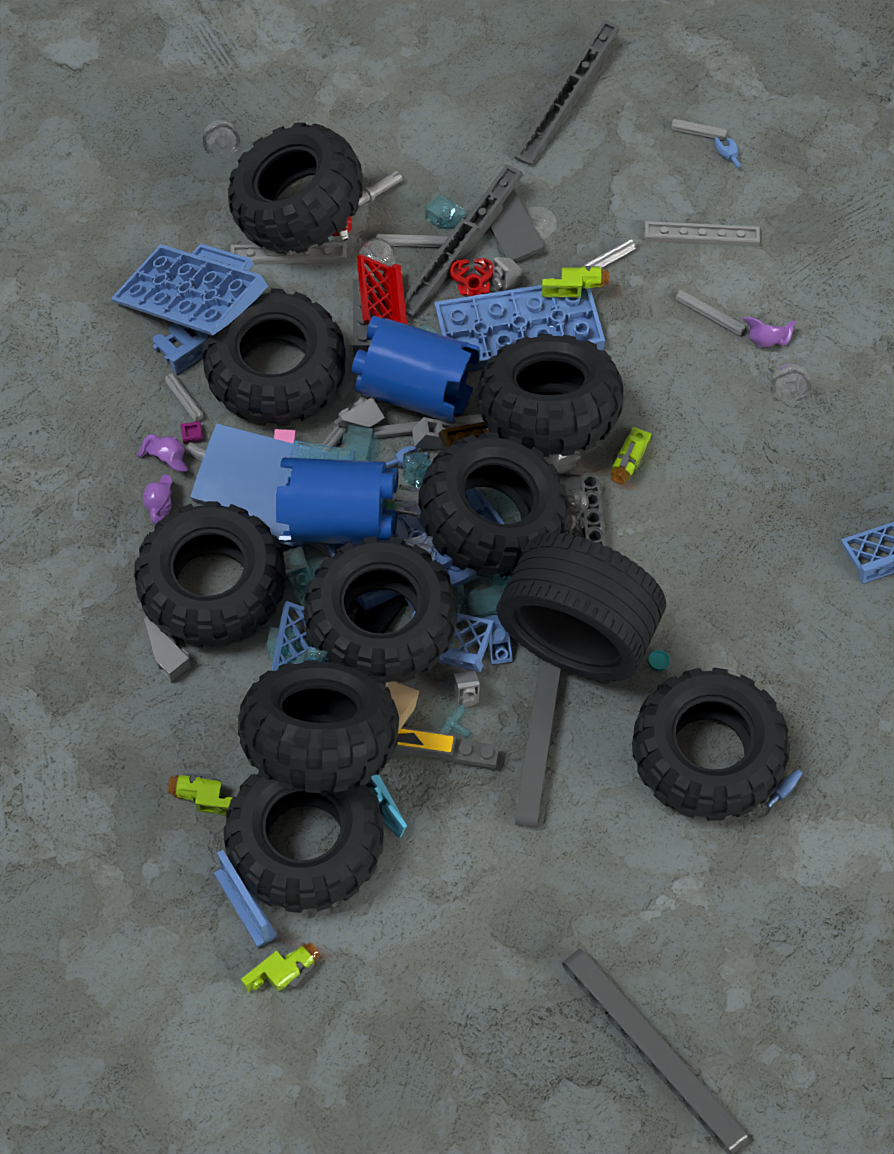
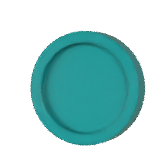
M655 650L649 655L648 663L652 669L662 671L669 666L670 657L665 651Z

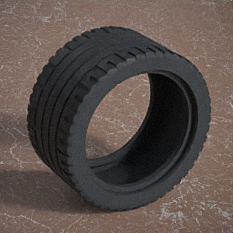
M547 533L532 538L526 545L497 604L496 613L505 631L517 643H520L522 647L534 653L538 658H542L545 662L589 679L621 681L632 677L637 672L665 612L666 598L656 580L648 572H645V569L638 566L636 562L629 560L630 558L621 555L620 552L584 537H576L575 535L564 533Z

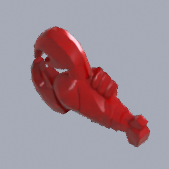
M486 258L474 259V263L482 266H474L475 270L482 275L481 277L475 273L469 274L466 278L463 277L468 272L470 266H466V268H462V266L469 264V260H457L452 264L450 268L451 278L454 282L464 285L457 286L460 295H468L469 297L489 293L490 283L483 284L493 277V264L490 260Z

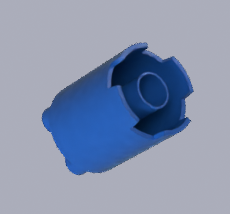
M373 316L369 322L366 338L371 340L368 352L358 350L352 365V373L358 375L355 392L455 424L454 415H463L473 387L466 384L468 377L467 363L479 364L480 347L388 318L384 319Z
M282 458L281 467L292 469L291 477H288L286 486L277 487L276 523L289 525L290 531H284L283 535L279 536V541L348 544L351 542L352 545L361 543V540L366 537L377 536V540H389L390 537L396 535L397 510L387 509V499H393L394 493L398 491V468H387L384 461Z

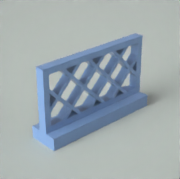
M894 522L841 539V545L859 572V579L862 584L894 573V545L892 548L881 545L883 539L894 542V537L886 534V531L894 530ZM874 536L880 538L877 544L867 541L868 537ZM855 542L861 544V547L857 550L851 548L849 544ZM864 546L874 548V554L863 552ZM878 550L890 553L889 556L884 558L876 556ZM861 556L871 561L861 565L859 557Z
M288 601L284 603L271 671H276L280 665L288 664L287 662L295 659L297 664L303 663L299 656L305 652L310 660L323 662L319 658L318 651L312 646L308 647L303 639V636L307 635L306 632L300 634L295 626L300 621L305 625L303 606ZM289 609L296 611L300 618L292 621L288 615ZM289 627L296 636L290 641L285 635V629ZM296 640H299L304 648L299 653L295 651L291 644ZM287 646L292 654V657L287 660L281 654V648Z
M457 613V623L463 620L469 624L468 627L459 632L455 628L456 633L453 640L459 638L462 645L455 649L449 647L445 653L440 655L438 663L481 672L483 667L481 661L495 622ZM480 625H486V632L477 636L474 629ZM472 630L475 638L464 643L461 636ZM478 642L480 645L478 653H469L467 648Z
M223 850L219 851L217 855L221 869L214 872V876L259 949L277 939L278 936L252 892L244 886Z

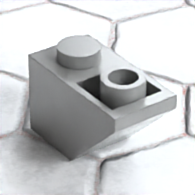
M496 257L493 260V285L501 291L512 290L523 282V270L511 258Z
M372 397L367 401L362 398L353 404L355 406L354 409L349 410V408H346L338 413L339 418L334 423L341 427L364 432L385 417Z
M469 671L454 674L457 705L469 707L479 703L480 684L476 672Z

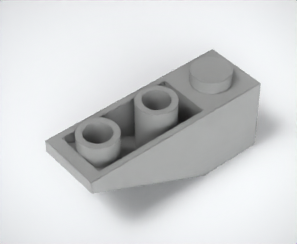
M146 617L144 621L157 669L172 683L191 668L190 655L184 648L179 649L174 639L161 632L159 626Z

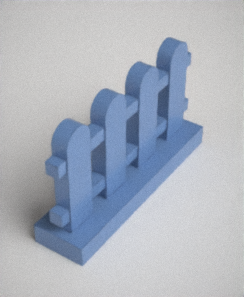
M172 324L169 326L170 334L165 337L162 334H157L153 337V349L155 351L160 350L165 355V361L170 362L172 371L178 375L202 359L203 343L208 338V334L192 329L197 334L195 337H192L187 333L192 328ZM175 339L181 344L178 348L171 343Z

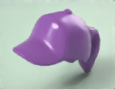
M752 317L742 318L750 326V340L757 344L759 348L770 347L774 344L782 346L788 344L796 321H790L784 327L770 326L768 324L764 325L761 321Z
M154 434L145 437L140 451L137 453L138 457H143L149 453L150 455L158 456L162 461H166L176 471H189L183 461L185 447L176 437L164 436L159 438Z
M163 475L159 483H149L144 489L143 504L150 512L151 521L155 525L171 512L170 496L172 491L170 487L172 485V478L168 475Z

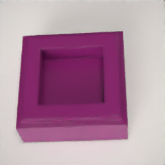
M201 421L181 424L183 445L203 442Z

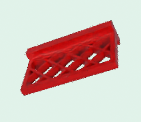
M361 254L357 256L363 322L369 324L371 320L369 317L370 310L373 316L380 318L385 316L388 319L407 324L401 266L393 264L390 267ZM364 263L370 268V272L364 266ZM371 273H373L376 276V278L379 280V283L376 282ZM366 278L373 286L372 288H370V286L367 284ZM373 289H375L376 292H377V293L379 294V296L381 297L380 300H379V298L376 296V294L373 292ZM367 294L373 300L374 304L370 302V300L367 297ZM382 300L386 303V308L382 304ZM375 305H376V306L379 308V310L382 312V314H383L382 316L379 314V312H378V311L376 310V308L374 307Z

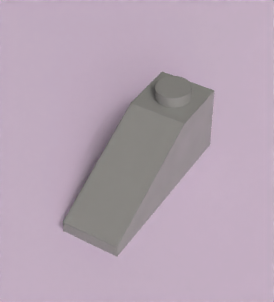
M423 417L412 429L414 447L429 450L444 449L438 433L442 429L463 425Z

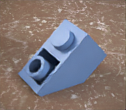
M497 615L483 617V619L495 622L487 645L491 664L512 662L510 635L500 624Z

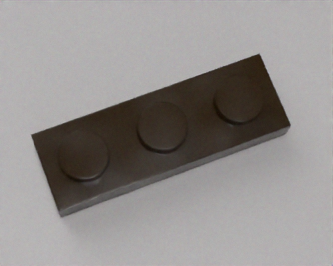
M484 422L442 429L438 435L444 448L447 446L450 448L453 442L470 435L478 438L481 434L492 432L489 431L488 426Z

